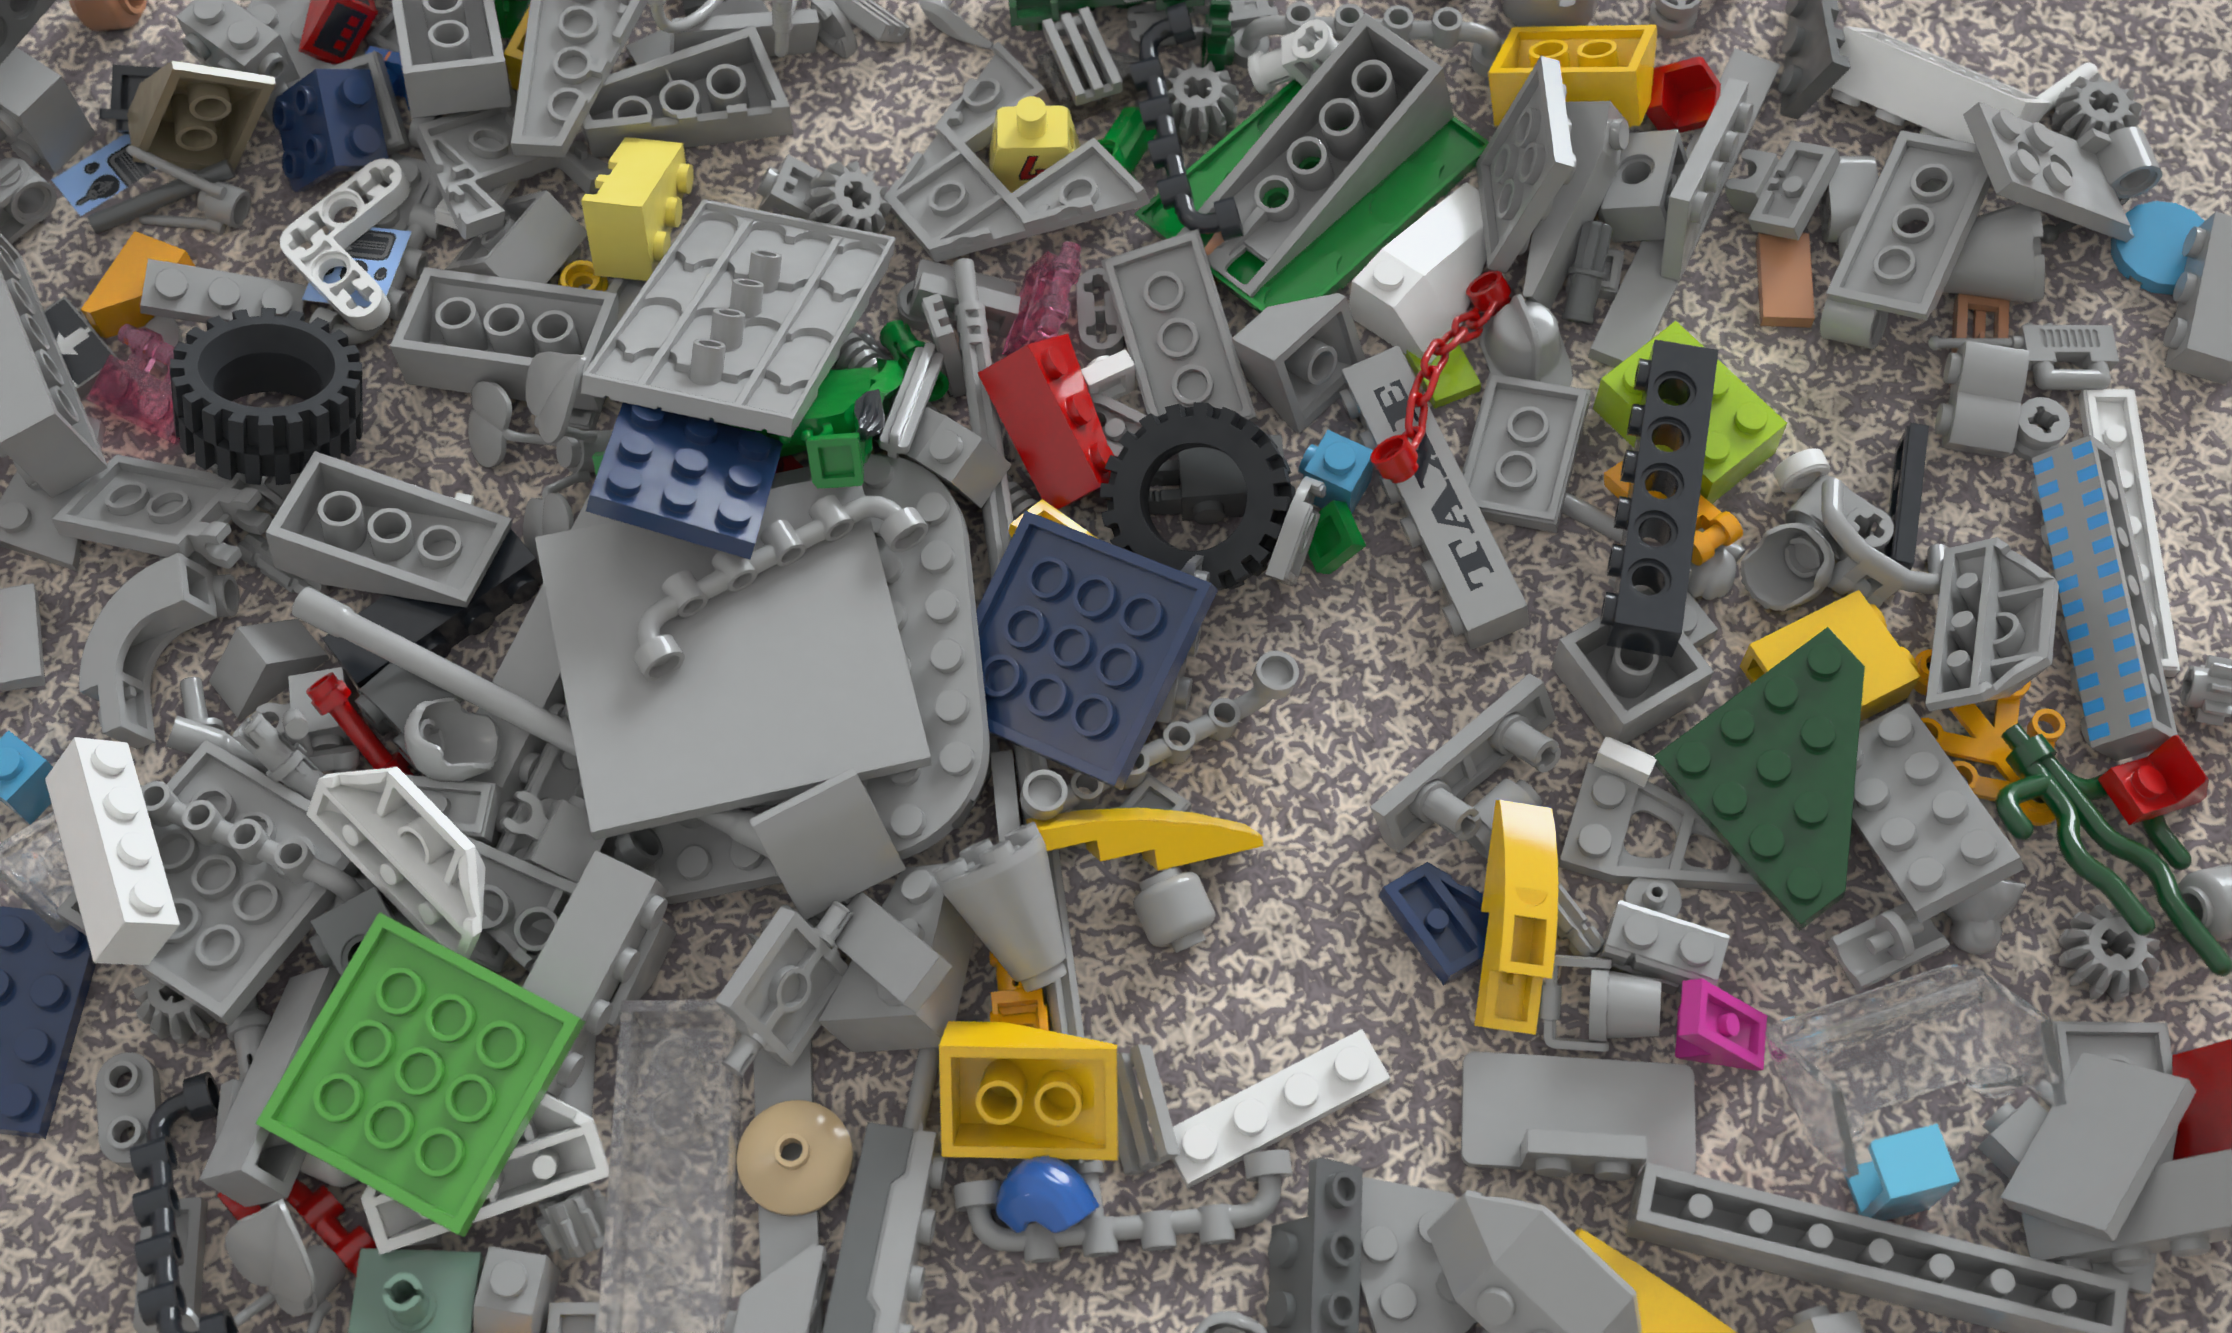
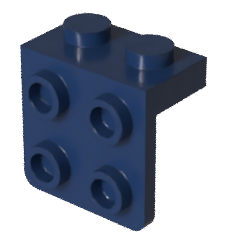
M315 69L276 97L272 118L274 126L280 132L284 152L282 156L283 172L289 178L291 189L294 192H306L335 172L359 171L374 160L389 159L371 69Z

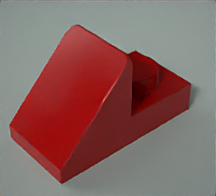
M2178 735L2171 736L2147 757L2111 767L2098 778V781L2129 826L2200 803L2207 797L2209 784L2205 772Z

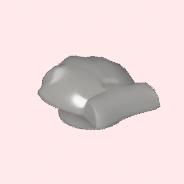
M1734 543L1730 546L1721 545L1714 550V557L1704 564L1697 566L1691 562L1690 569L1692 574L1688 582L1687 591L1693 598L1702 596L1706 600H1712L1716 597H1724L1734 584L1737 569L1736 562L1746 550Z

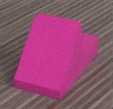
M1703 978L1683 981L1681 1004L1677 1013L1675 1057L1683 1060L1748 1070H1764L1767 1015Z

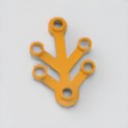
M1932 649L1924 650L1914 658L1921 677L1913 689L1925 696L1927 695L1930 671L1926 663L1931 662ZM2031 681L2010 697L1996 700L1993 725L1976 704L1949 708L1971 737L1946 732L1936 720L1927 717L1921 718L1948 756L1993 765L2004 777L2005 780L1978 776L1977 770L1970 763L1965 761L1952 762L1960 774L1966 778L1968 785L1975 795L1980 799L1995 802L1999 790L2012 782L2020 780L2006 762V757L2012 750L2001 738V735L2018 723L2020 700L2029 690ZM2041 709L2029 721L2027 734L2030 737L2042 734L2054 748L2055 743L2065 731V720L2059 712L2053 709ZM2045 721L2053 727L2054 733L2042 731L2038 726V722ZM2032 799L2019 804L2021 810L2033 826H2044L2055 821L2053 813L2045 803H2037Z

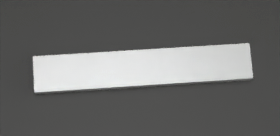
M2135 389L2082 390L2078 396L2084 437L2091 435L2116 453L2165 677H2175L2180 671Z

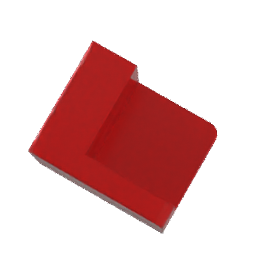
M1700 56L1655 67L1653 71L1651 102L1646 114L1658 131L1678 130L1679 133L1704 128L1720 97L1721 83L1705 59Z

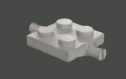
M833 901L817 927L814 928L809 926L796 911L781 906L719 994L715 1002L736 1022L738 1030L742 1035L726 1059L722 1061V1064L732 1073L743 1077L760 1049L768 1052L777 1062L791 1068L820 1027L821 1024L818 1020L848 968V965L841 959L835 943L836 938L853 916V913L847 907Z

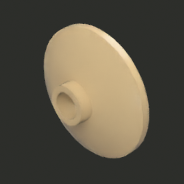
M805 1100L784 1101L762 1111L745 1129L737 1150V1171L748 1195L762 1208L785 1216L806 1215L828 1205L845 1187L853 1166V1146L843 1122L828 1108ZM788 1144H800L803 1147V1151L798 1159L787 1161L782 1158V1151Z

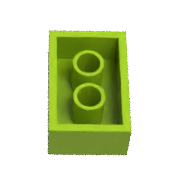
M1674 321L1601 378L1593 410L1634 449L1636 436L1627 435V428L1632 404L1641 405L1643 391L1633 389L1639 358L1649 359L1654 340L1704 347L1677 321ZM1718 359L1700 494L1712 504L1775 454L1788 424ZM1662 400L1666 404L1679 406L1672 400ZM1655 445L1658 449L1662 451L1673 452V450L1667 446Z

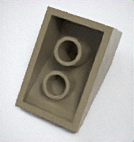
M170 61L139 84L127 113L131 145L154 154L180 168L200 170L228 159L235 171L276 85L275 78L273 76ZM132 156L133 162L144 163L142 160Z

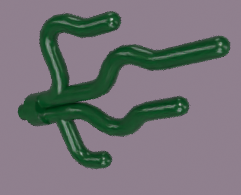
M2019 723L2007 729L2001 735V738L2012 750L2006 757V762L2020 780L2012 782L1999 790L1995 806L2000 820L2011 835L2018 840H2026L2032 836L2033 825L2021 810L2019 804L2040 796L2055 817L2057 824L2056 838L2059 850L2067 864L2081 878L2098 888L2108 898L2136 934L2141 936L2150 935L2155 929L2153 917L2114 871L2087 852L2081 841L2080 825L2103 850L2116 858L2133 864L2148 877L2152 883L2157 901L2164 913L2211 972L2220 977L2229 975L2232 972V959L2186 904L2181 896L2176 878L2168 865L2148 847L2116 832L2090 801L2109 796L2098 781V778L2103 774L2091 779L2077 777L2059 763L2055 758L2057 752L2042 734L2030 737ZM2164 815L2141 822L2144 832L2172 868L2175 870H2185L2191 865L2192 857L2170 830Z

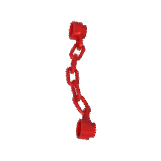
M1499 270L1488 271L1478 276L1469 284L1466 289V295L1474 306L1472 311L1456 316L1451 323V330L1445 333L1441 339H1433L1420 361L1421 371L1415 377L1407 401L1405 431L1401 435L1392 436L1381 442L1370 456L1371 462L1382 478L1390 479L1392 483L1397 484L1408 480L1417 472L1419 465L1416 462L1418 459L1416 449L1425 435L1428 414L1427 402L1434 394L1440 374L1448 362L1449 352L1454 350L1460 343H1467L1481 336L1483 325L1505 305L1510 304L1512 300L1509 296L1511 288ZM1479 312H1484V315L1481 317ZM1466 321L1467 327L1459 326L1460 323ZM1468 328L1475 329V331L1468 333ZM1454 337V339L1449 344H1446L1451 338ZM1432 355L1441 356L1436 366H1428ZM1425 377L1429 380V384L1423 395L1419 392V389ZM1415 407H1420L1418 426H1413Z

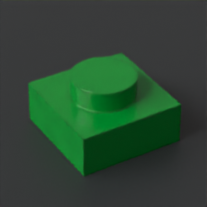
M1332 500L1319 511L1321 515L1308 550L1316 572L1321 574L1333 573L1366 547L1347 503Z

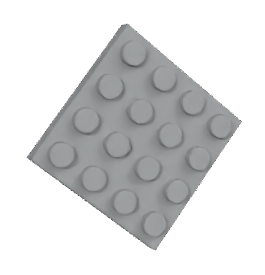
M207 739L166 784L180 802L186 805L197 800H207L215 806L227 822L235 824L243 819H253L260 824L270 839L275 842L282 843L290 838L301 839L307 844L317 859L340 869L352 878L359 871L358 867L306 815L310 800L279 782L275 783L266 774ZM150 820L180 925L149 965L134 966L226 1025L231 1026L313 927L310 921L327 910L335 900L336 894L311 881L305 884H294L288 880L278 867L266 862L257 865L247 864L234 849L220 843L210 846L201 845L185 828L175 824L160 827L153 824ZM74 890L55 912L66 923L86 935Z

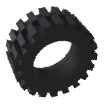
M261 308V316L249 317L247 309L232 311L233 320L225 322L219 315L206 320V332L195 326L186 333L187 343L178 342L173 350L174 359H170L176 438H180V446L187 456L195 453V463L201 468L207 470L214 464H217L218 476L231 481L236 473L245 474L246 484L261 485L262 477H275L276 485L291 484L290 475L302 473L314 451L341 460V454L350 457L356 450V439L361 440L363 433L362 362H360V353L356 345L348 346V336L342 330L338 329L332 333L329 332V322L317 317L311 324L305 322L304 313L290 310L288 317L276 316V308ZM262 392L285 393L305 400L297 404L273 408L251 407L232 402L240 397Z
M1194 402V407H1183L1181 404L1165 407L1166 413L1158 417L1152 413L1139 420L1143 427L1135 434L1127 431L1118 442L1124 446L1117 458L1110 455L1105 469L1111 471L1108 484L1101 483L1100 498L1107 500V511L1101 512L1104 527L1110 528L1115 537L1110 542L1115 546L1179 571L1195 555L1204 556L1201 571L1210 572L1209 582L1218 590H1233L1245 585L1244 580L1252 575L1258 577L1268 568L1266 563L1272 557L1285 517L1295 495V487L1291 485L1289 479L1291 470L1286 459L1278 451V446L1253 422L1226 407L1220 409L1213 407L1209 403ZM1198 447L1216 449L1231 457L1242 472L1247 489L1245 513L1237 529L1220 544L1199 551L1178 549L1169 544L1158 533L1152 522L1148 507L1151 482L1162 464L1173 455L1183 450Z

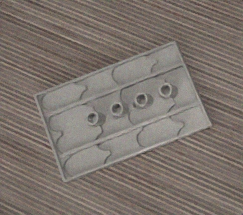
M703 199L584 372L581 394L600 398L608 396L610 400L653 409L661 407L662 411L705 420L713 418L715 422L758 431L766 429L767 433L791 437L816 399L819 386L838 359L841 346L869 305L871 294L888 270L889 261L894 255L896 237Z

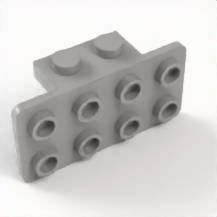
M1469 1052L1464 1057L1462 1063L1461 1159L1470 1167L1531 1170L1544 1177H1566L1571 1175V1173L1594 1174L1597 1179L1605 1181H1623L1631 1177H1638L1646 1163L1694 1174L1696 1171L1694 1072L1686 1064Z

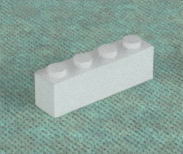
M74 737L45 778L93 962L149 965L180 923L129 745L126 742Z

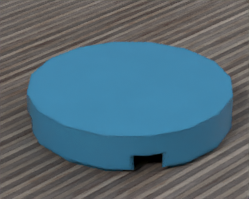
M2153 201L2137 205L2125 214L2135 237L2128 242L2112 237L2111 256L2118 271L2127 279L2131 276L2140 282V288L2151 293L2173 295L2175 285L2181 274L2185 271L2187 257L2182 254L2184 241L2189 231L2194 226L2199 227L2204 220L2195 211L2177 203Z

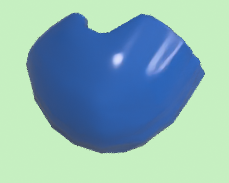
M1040 1156L1024 1160L1008 1173L997 1193L996 1213L999 1219L1003 1220L1017 1233L1025 1231L1029 1222H1037L1051 1232L1059 1233L1079 1223L1100 1205L1085 1179L1073 1167L1061 1159Z

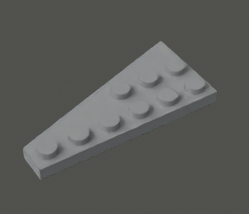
M531 0L511 139L514 155L565 157L647 5L646 0Z

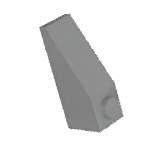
M928 407L925 408L909 452L899 454L900 458L915 462L926 468L946 487L982 508L1011 467V464L982 437L946 415ZM888 413L887 416L885 417V423H886V421H887V418H888V416H889V413ZM883 428L881 429L879 434L872 437V439L877 443L879 441Z

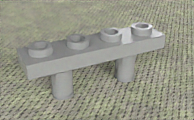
M1530 673L1370 806L1382 838L1388 846L1399 853L1434 823L1461 841L1469 840L1478 832L1481 826V817L1478 815L1477 809L1469 806L1462 799L1514 755L1541 773L1548 772L1554 768L1560 759L1561 749L1557 747L1559 745L1557 741L1541 733L1556 720L1545 684L1542 680Z

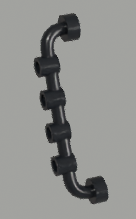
M1186 2L1166 7L1168 17L1153 23L1144 32L1139 42L1140 61L1131 63L1130 70L1137 92L1147 90L1149 98L1148 100L1138 102L1146 131L1156 129L1158 138L1147 141L1155 170L1165 168L1167 178L1157 181L1164 210L1174 208L1180 223L1190 231L1198 229L1200 234L1221 232L1224 241L1244 236L1234 196L1214 201V213L1203 214L1195 209L1194 197L1184 164V155L1175 126V117L1158 55L1160 43L1174 36L1177 46L1196 40Z
M208 1071L185 1078L183 1080V1091L167 1098L156 1108L149 1119L146 1132L147 1142L133 1146L130 1149L131 1163L137 1178L140 1181L149 1178V1189L133 1194L134 1213L139 1225L142 1228L151 1226L152 1237L135 1243V1256L139 1269L145 1277L154 1274V1287L139 1291L137 1303L144 1324L147 1327L157 1324L158 1333H239L234 1317L228 1309L200 1317L199 1331H186L182 1323V1316L187 1313V1303L180 1284L179 1266L184 1263V1255L176 1227V1218L181 1214L178 1194L174 1188L173 1171L177 1169L178 1161L174 1145L171 1141V1128L180 1117L190 1113L196 1123L218 1116L219 1090L212 1074Z

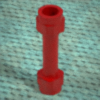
M331 672L317 680L306 690V694L312 700L311 704L321 716L330 713L373 769L398 767L405 775L414 776L403 756L399 752L391 755L347 700L352 692L342 679L339 680Z

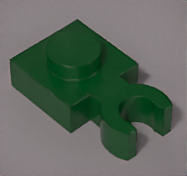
M1210 0L1200 43L1201 68H1204L1212 61L1215 73L1224 71L1225 65L1232 66L1234 60L1235 41L1234 36H1230L1232 24L1231 21H1228L1231 6L1229 0Z

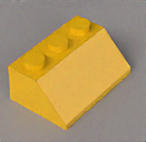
M1657 25L1512 27L1488 72L1494 126H1499L1540 56L1560 62L1562 83L1566 85L1567 89L1565 102L1611 101L1627 120L1629 128L1640 126L1651 102Z

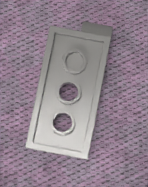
M1980 102L1963 114L1997 195L2124 242H2128L2135 237L2118 198L2125 199L2142 195L2156 186L2162 177V170L2142 129L2126 127L2108 135L2091 128L2078 140H2074L2047 129L2039 122L2033 124L2016 117L2006 109L1998 110Z
M1900 131L1827 289V300L1820 322L1822 338L1875 349L1885 332L1889 313L1927 321L1931 312L1937 307L1992 183L1976 144ZM1934 179L1946 183L1942 189L1935 192H1924L1919 189L1921 185ZM1913 220H1921L1928 224L1922 231L1917 233H1905L1900 230L1903 225Z

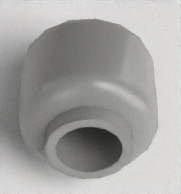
M2225 864L2206 868L2185 875L2179 882L2178 887L2186 904L2217 942L2232 939V865Z
M1176 866L1139 883L1142 891L1134 898L1133 906L1152 945L1162 947L1172 944L1175 953H1178L1206 940L1202 929L1212 924L1215 919V911L1197 874L1193 872L1182 873L1180 867Z

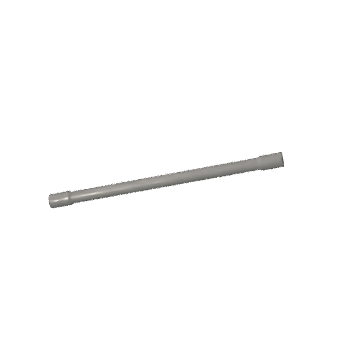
M305 587L296 597L292 607V615L334 637L344 638L576 756L569 721L356 614L349 606L311 587ZM737 808L697 817V819L729 834L734 841L768 857L749 820L759 814L751 810Z

